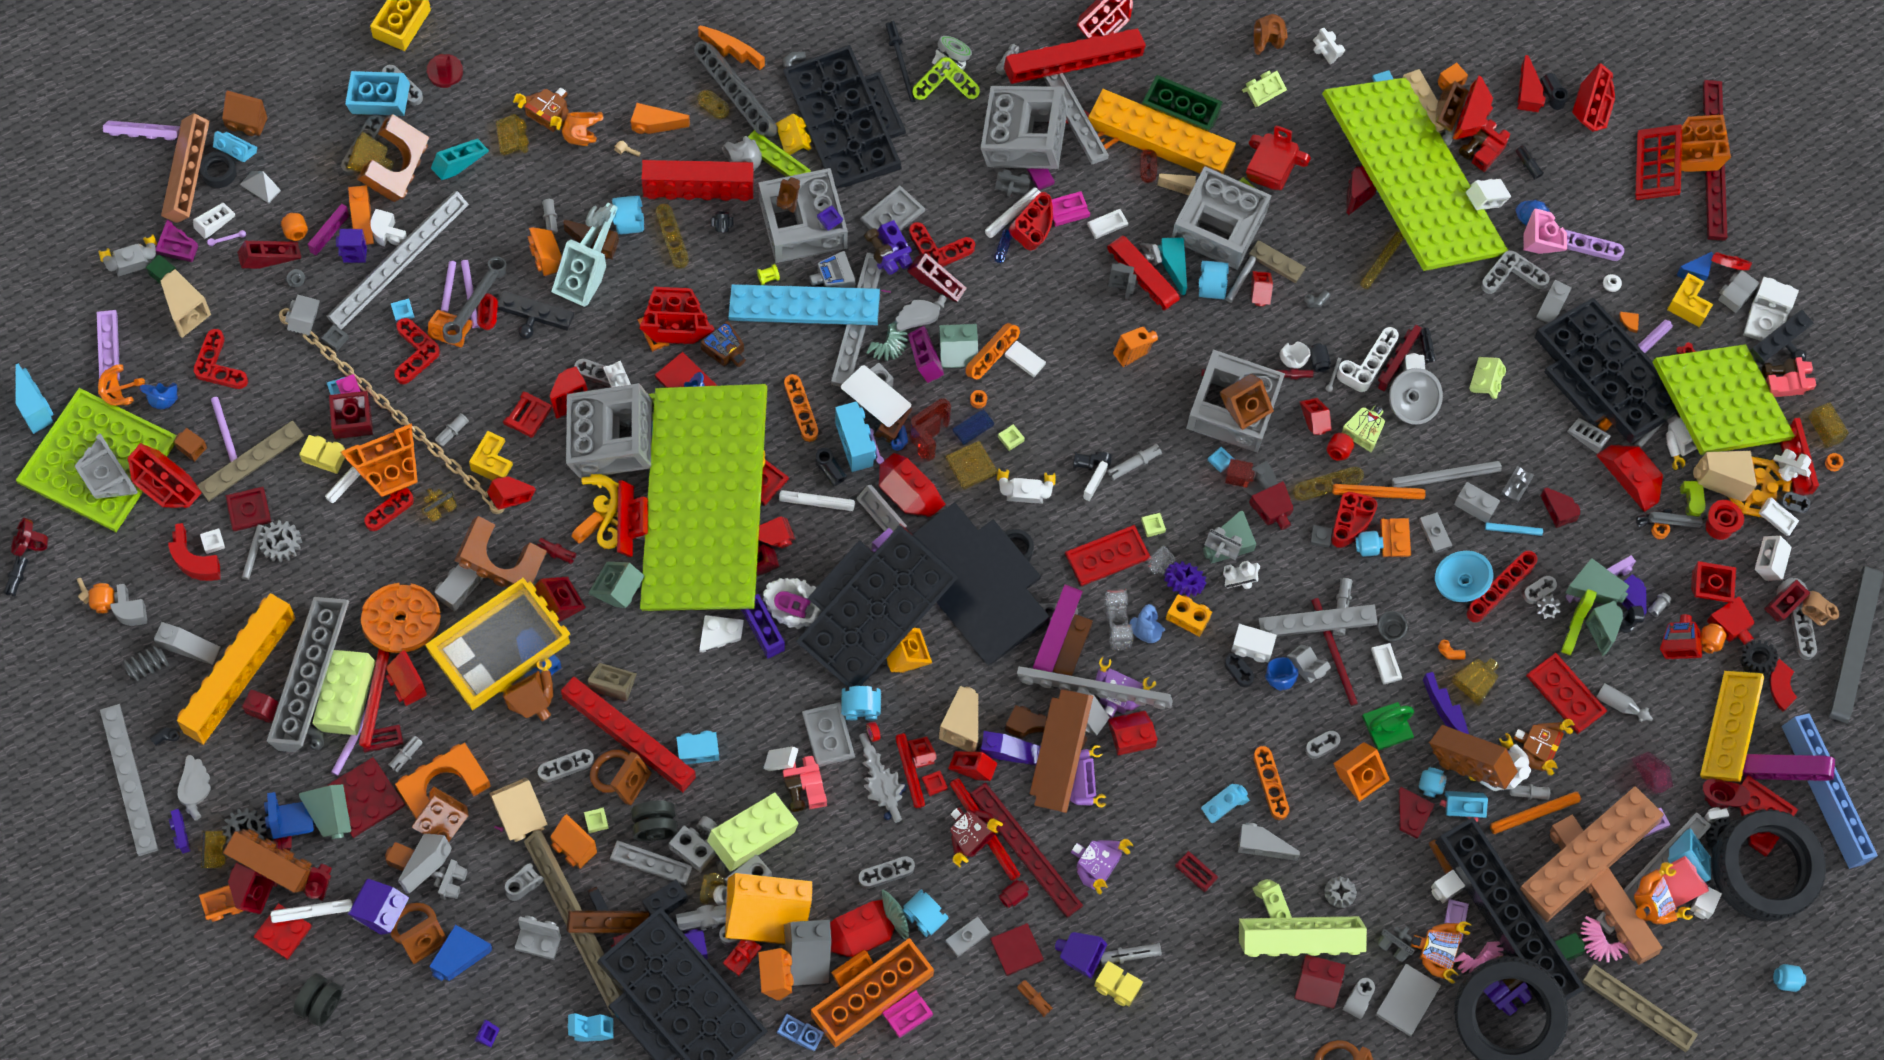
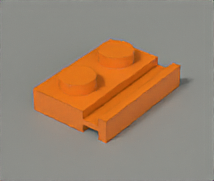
M1409 518L1381 519L1380 529L1384 546L1382 548V557H1410Z

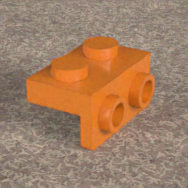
M229 885L199 894L206 920L211 919L214 922L224 918V914L231 912L232 915L243 912V910L235 907Z

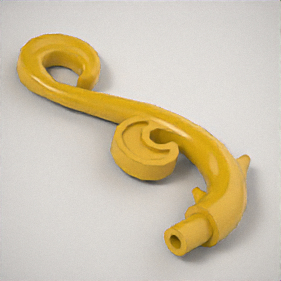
M591 474V476L582 477V485L592 484L597 485L599 488L604 486L610 493L611 500L608 505H604L609 501L604 495L597 496L593 504L598 513L606 514L597 533V542L604 549H613L617 546V530L612 527L607 529L613 535L612 539L608 541L603 539V533L618 508V483L602 474Z

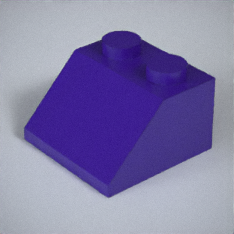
M366 879L348 915L380 935L388 934L394 928L409 897L391 886Z

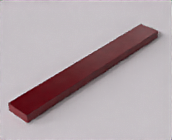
M985 782L972 791L970 796L982 811L992 813L999 822L1003 823L1002 826L998 825L996 827L999 833L1066 918H1069L1081 909L1083 904Z

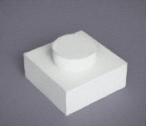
M219 529L200 534L206 554L225 549Z
M1719 807L1708 810L1704 819L1713 824L1720 818H1724V820L1728 818L1729 813L1727 809L1720 810Z

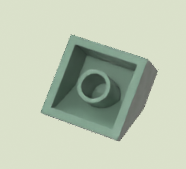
M977 324L939 325V349L942 368L966 367L978 354Z
M606 562L588 594L614 607L626 608L631 603L636 590L641 586L644 575L629 562Z
M1615 601L1594 608L1585 622L1602 656L1607 654L1615 642L1623 620V612L1616 605Z

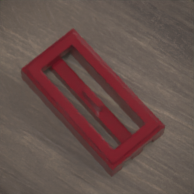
M400 724L375 729L373 736L397 731V734L374 738L371 744L396 738L398 740L363 748L364 753L403 745Z
M1189 851L1175 864L1178 870L1204 892L1218 879L1216 874ZM1189 858L1212 879L1209 881L1203 874L1200 873V871L1193 867L1186 859ZM1183 863L1185 866H1187L1193 873H1195L1201 880H1203L1206 883V885H1204L1199 879H1197L1191 872H1189L1181 864Z

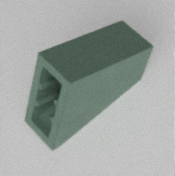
M1240 511L1221 527L1226 532L1225 536L1232 538V536L1236 535L1242 538L1241 544L1243 545L1238 556L1252 552L1256 547V542L1243 511ZM1206 545L1203 548L1206 559H1210L1211 564L1230 558L1223 554L1216 558L1215 554L1217 551Z
M1591 558L1569 585L1565 593L1582 598L1586 590L1590 589L1597 592L1594 602L1607 604L1615 601L1617 604L1618 601L1622 603L1628 596L1626 591L1629 585Z
M343 784L330 785L299 793L300 799L323 837L331 836L332 840L344 838L345 833L351 832Z

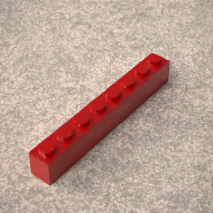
M1138 28L1128 29L1123 32L1110 33L1099 37L1095 36L1090 39L1077 40L1066 44L1062 43L1057 46L1044 47L1033 51L1029 50L1019 54H1011L1006 56L1003 68L1010 83L1014 84L1143 56L1146 44Z
M573 677L561 690L562 698L630 752L638 754L644 763L681 792H684L695 780V771L576 677Z

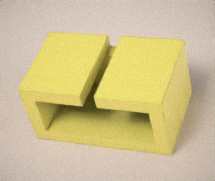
M309 435L299 455L304 463L338 474L345 459L340 452L345 450V448L338 442L327 443L321 436L314 437Z
M1108 961L1094 986L1097 987L1096 990L1102 995L1107 996L1109 994L1114 997V1001L1117 1004L1130 1007L1143 981L1128 972L1125 976L1122 975L1124 970Z

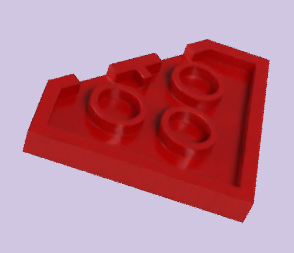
M1749 775L1741 784L1748 789L1751 797L1746 805L1740 807L1742 816L1758 810L1772 809L1779 810L1780 812L1784 811L1792 814L1794 817L1798 811L1797 808ZM1758 832L1752 834L1747 839L1749 846L1766 857L1780 837L1769 832Z

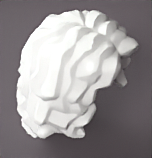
M779 578L777 581L766 585L767 589L763 592V600L766 603L767 610L772 613V617L776 618L780 624L783 623L788 625L789 628L796 627V629H800L803 626H809L821 613V610L812 602L806 608L805 612L807 614L805 618L781 611L774 604L776 594L782 591H788L808 598L816 587L808 585L806 580ZM795 601L793 608L798 609L800 603Z

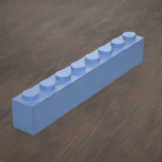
M1810 714L1796 716L1781 726L1795 755L1830 756ZM1836 768L1834 769V779L1831 781L1807 780L1849 869L1864 865L1878 855Z

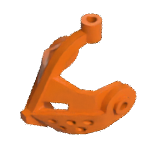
M117 364L105 370L100 376L98 394L110 405H129L134 402V398H124L121 390L144 385L145 380L138 378L134 379L132 383L119 386L117 376L118 373L124 370V367ZM110 381L109 388L106 390L107 383Z

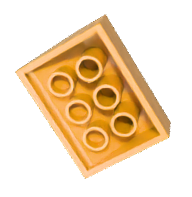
M735 873L728 877L725 938L785 944L784 924L808 921L812 902V881Z

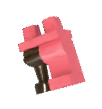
M1802 357L1787 359L1782 365L1762 364V375L1764 378H1767L1766 383L1774 397L1803 395L1805 391L1814 390L1816 387L1815 378H1806L1805 374H1811L1813 369L1812 362L1802 361ZM1773 374H1782V377H1776Z
M813 756L802 758L804 767L796 768L794 763L793 768L783 770L785 788L790 792L792 802L789 804L791 812H799L806 809L805 802L800 800V791L802 790L806 791L809 810L827 806L819 766L815 763Z

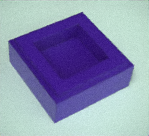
M832 205L817 214V219L827 231L843 222V218Z

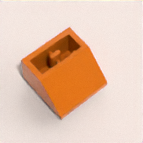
M529 228L530 236H527L530 244L529 248L532 256H535V264L538 271L542 270L544 276L558 272L562 255L553 232L540 228Z

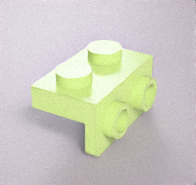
M1478 358L1469 388L1471 392L1489 393L1493 399L1497 398L1498 392L1501 390L1502 378L1506 373V368L1500 358Z

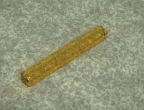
M1397 231L1362 279L1361 287L1369 289L1403 241L1404 236L1401 232Z

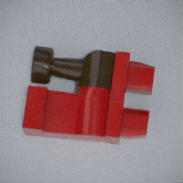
M1491 119L1488 120L1484 129H1480L1476 135L1472 136L1468 145H1463L1459 149L1461 156L1465 159H1470L1474 155L1473 150L1477 146L1482 148L1474 155L1472 164L1483 172L1490 167L1505 149L1510 137V133L1506 130H1502L1500 133L1494 131L1497 124Z

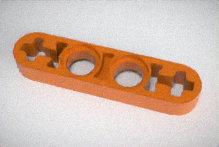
M1010 323L1005 324L968 363L966 375L973 379H980L1017 340L1020 334L1019 327ZM1000 340L1001 346L999 349H997L996 345L997 342ZM989 353V359L985 362V355Z
M788 375L784 380V387L802 438L805 441L812 442L818 437V427L804 387L797 375ZM792 380L796 383V391L794 392L792 385H789ZM800 396L804 401L801 404H796L793 399ZM801 413H807L809 414V418L807 420H801L799 418V415ZM808 424L810 430L814 431L812 436H809L807 433L806 425Z
M1260 746L1253 755L1256 769L1272 817L1276 820H1283L1288 816L1289 805L1272 752L1269 748ZM1260 752L1267 754L1265 758L1266 765L1262 766L1264 763L1262 757L1258 758ZM1271 770L1274 777L1271 779L1265 778L1263 771ZM1269 789H1278L1279 796L1272 797L1269 794ZM1280 799L1282 801L1279 802V806L1281 809H1284L1282 815L1279 812H1275L1277 810L1276 802Z

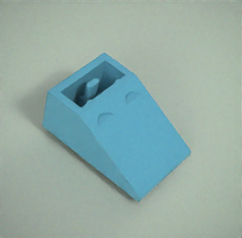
M16 364V405L34 434L54 423L51 418L54 414L46 399L40 393L39 388L31 379L27 369H22L19 364Z

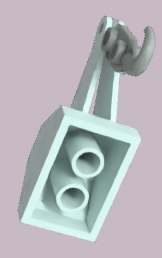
M610 203L600 207L596 212L597 206H593L590 209L585 222L587 226L592 227L581 243L569 240L566 243L552 288L553 293L584 307L589 304L599 287L606 269L605 255L601 253V250L617 211V206ZM599 233V236H598V238H597V240H596V243H595L593 249H591L590 247H591L593 241L595 240L597 234Z

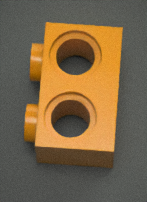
M1178 594L1167 612L1166 620L1200 637L1211 618L1212 611L1207 606L1198 605L1191 598ZM1182 607L1185 609V612H1179L1177 608ZM1195 616H1199V617H1201L1203 620H1202V621H1197V620L1194 619V617H1195Z

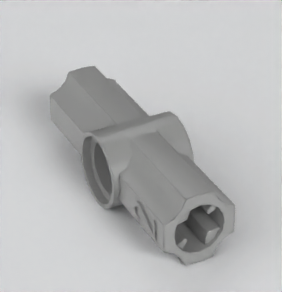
M726 904L720 906L705 905L697 908L695 911L676 914L678 928L682 932L694 929L707 930L706 928L708 927L713 929L720 924H725Z

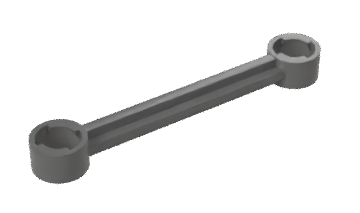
M495 256L489 259L488 271L455 320L444 325L443 338L446 342L455 344L462 339V328L496 278L503 277L506 274L507 265L504 258ZM495 264H500L502 268L496 270L493 269L492 266ZM450 330H455L457 334L449 335L447 334V332Z

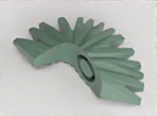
M896 322L889 324L885 343L871 342L866 354L875 350L873 358L878 356L877 360H880L882 354H884L885 361H888V356L892 360L895 357L899 358L898 355L901 356V352H904V349L907 347L902 343L908 341V339L902 337L907 335L904 332L906 330L898 332L896 330Z
M882 889L885 914L893 923L900 936L906 940L909 937V929L905 913L892 895Z

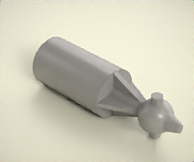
M1604 683L1596 697L1623 714L1638 715L1639 722L1653 720L1647 707L1640 710L1631 697Z

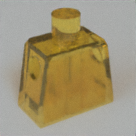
M362 132L357 137L346 168L361 172L363 165L373 160L391 171L394 161L385 158L388 150L386 146Z
M1491 658L1485 664L1480 659H1476L1456 673L1451 682L1480 706L1498 679V675L1494 671L1499 665Z

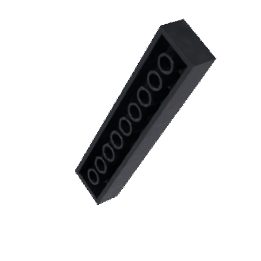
M1474 817L1441 835L1435 843L1451 868L1465 884L1464 888L1508 956L1521 957L1545 968L1561 987L1566 1001L1585 990V987ZM1526 982L1546 1013V1006L1542 996L1533 986Z

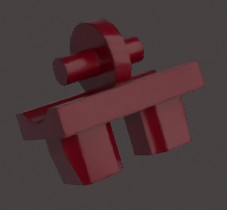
M321 863L318 869L315 867L311 869L304 890L307 897L311 899L318 898L323 901L331 879V867Z

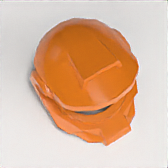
M568 113L562 127L564 139L570 144L588 146L589 143L596 142V136H594L593 132L588 131L587 127L602 121L603 113Z

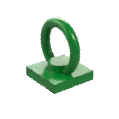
M1399 702L1362 715L1378 751L1414 738L1407 722L1414 714V709L1411 706H1400Z

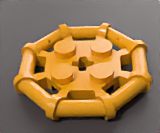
M1752 457L1753 467L1754 465L1766 467L1765 470L1763 468L1754 469L1756 483L1761 485L1762 491L1753 490L1745 500V505L1742 501L1731 497L1728 498L1741 509L1743 515L1762 517L1759 514L1760 509L1749 508L1750 505L1754 504L1762 508L1768 498H1773L1776 501L1778 487H1782V491L1790 492L1792 480L1785 481L1782 479L1779 473L1780 467L1773 459ZM1771 470L1780 479L1779 481H1776L1769 473Z

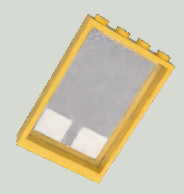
M524 578L425 644L428 652L472 711L535 668L538 661L544 662L545 659H548L570 643L568 637L570 633L564 625H559L557 615L553 610L549 612L546 608L548 604L542 596L538 597L535 593L537 590L531 581L527 583Z

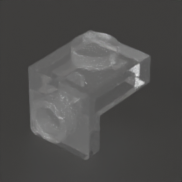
M1161 545L1146 560L1149 564L1147 567L1153 574L1163 575L1165 573L1164 570L1176 558L1164 545Z

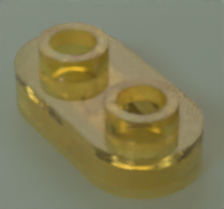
M703 90L698 94V104L713 117L724 119L728 116L729 105L710 90Z

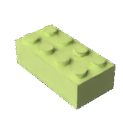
M333 651L312 722L318 730L327 733L358 735L376 664L369 653Z
M773 793L711 830L707 842L731 872L745 864L756 854L763 853L791 836L795 832L798 822L777 794Z

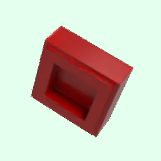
M940 770L922 777L929 796L948 789Z

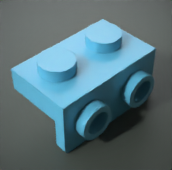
M216 131L214 133L213 147L242 162H245L257 152L256 146L228 132L221 133Z

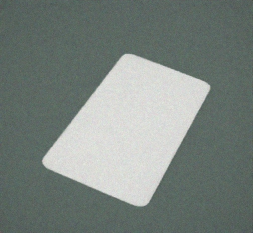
M865 365L861 366L841 385L842 390L887 427L892 426L911 407L910 402Z

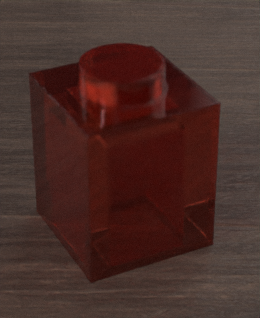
M1230 459L1225 483L1247 488L1249 481L1253 482L1255 471L1252 470L1253 463Z

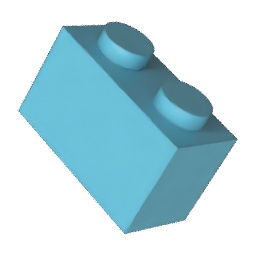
M703 731L697 735L685 733L677 737L679 759L684 763L695 764L719 761L716 732Z

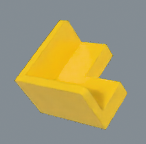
M1688 273L1667 310L1700 327L1713 306L1712 303L1697 296L1704 281Z
M487 431L469 461L471 471L492 481L496 478L506 477L513 463L498 456L505 443V438Z

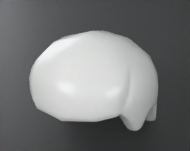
M1298 341L1294 345L1287 343L1280 351L1281 361L1289 368H1301L1310 357V349Z

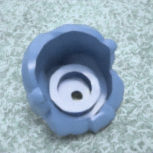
M1152 604L1145 605L1138 618H1132L1129 625L1132 633L1147 643L1159 641L1165 628L1156 621L1158 613Z

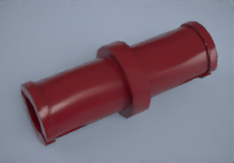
M540 538L539 542L541 544L537 543V546L546 550V553L550 554L552 558H559L569 564L574 562L572 558H576L575 552L562 548V545L558 543L553 544Z

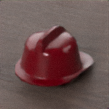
M1712 778L1706 780L1703 784L1705 801L1713 808L1719 807L1721 810L1729 806L1741 807L1746 805L1751 798L1748 789L1737 783Z

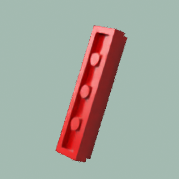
M1794 418L1789 426L1795 437L1792 440L1780 442L1782 452L1788 449L1797 455L1794 459L1795 461H1797L1800 454H1805L1811 459L1808 467L1811 471L1809 477L1797 474L1796 478L1791 479L1794 493L1810 495L1816 491L1819 483L1801 419Z

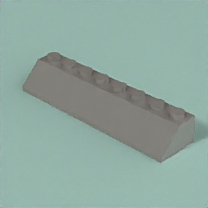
M313 598L267 738V742L278 751L296 752L303 746L349 600Z

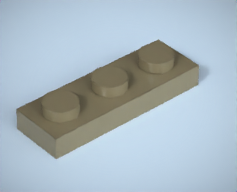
M1259 240L1249 253V257L1254 256L1257 259L1256 261L1294 283H1297L1306 268Z

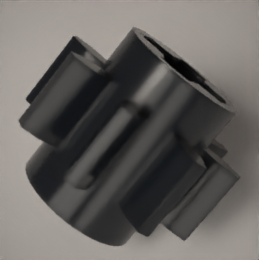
M717 211L715 216L711 218V227H715L716 232H728L729 228L733 226V217H729V212Z

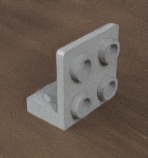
M532 916L519 917L518 922L521 930L515 950L555 960L561 940L557 924L551 921L539 922Z

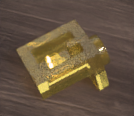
M716 873L704 874L700 903L708 904L709 898L713 899L715 887L712 885H724V878Z

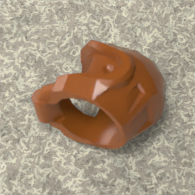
M1270 14L1256 20L1254 25L1255 53L1257 55L1261 54L1267 42H1270L1276 49L1283 48L1288 38L1285 21L1275 14Z

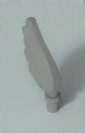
M940 295L934 303L925 300H913L910 305H905L903 310L900 311L899 316L895 319L897 323L896 330L901 332L909 328L935 322L939 317V311L944 308L946 297Z
M188 755L178 786V799L181 804L186 806V812L196 821L201 818L196 805L202 802L211 790L208 784L210 776L206 773V768L200 759L195 760L192 755Z

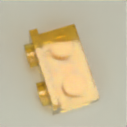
M515 114L496 121L500 153L504 156L517 150L527 153L529 141L526 136L525 129L527 127L525 121Z

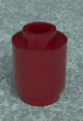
M1016 879L1001 891L999 899L1006 908L1014 907L1029 896L1027 892L1029 888L1023 880L1018 881Z

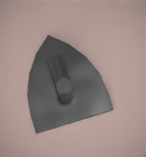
M1267 461L1235 477L1240 486L1251 496L1277 484L1276 476Z

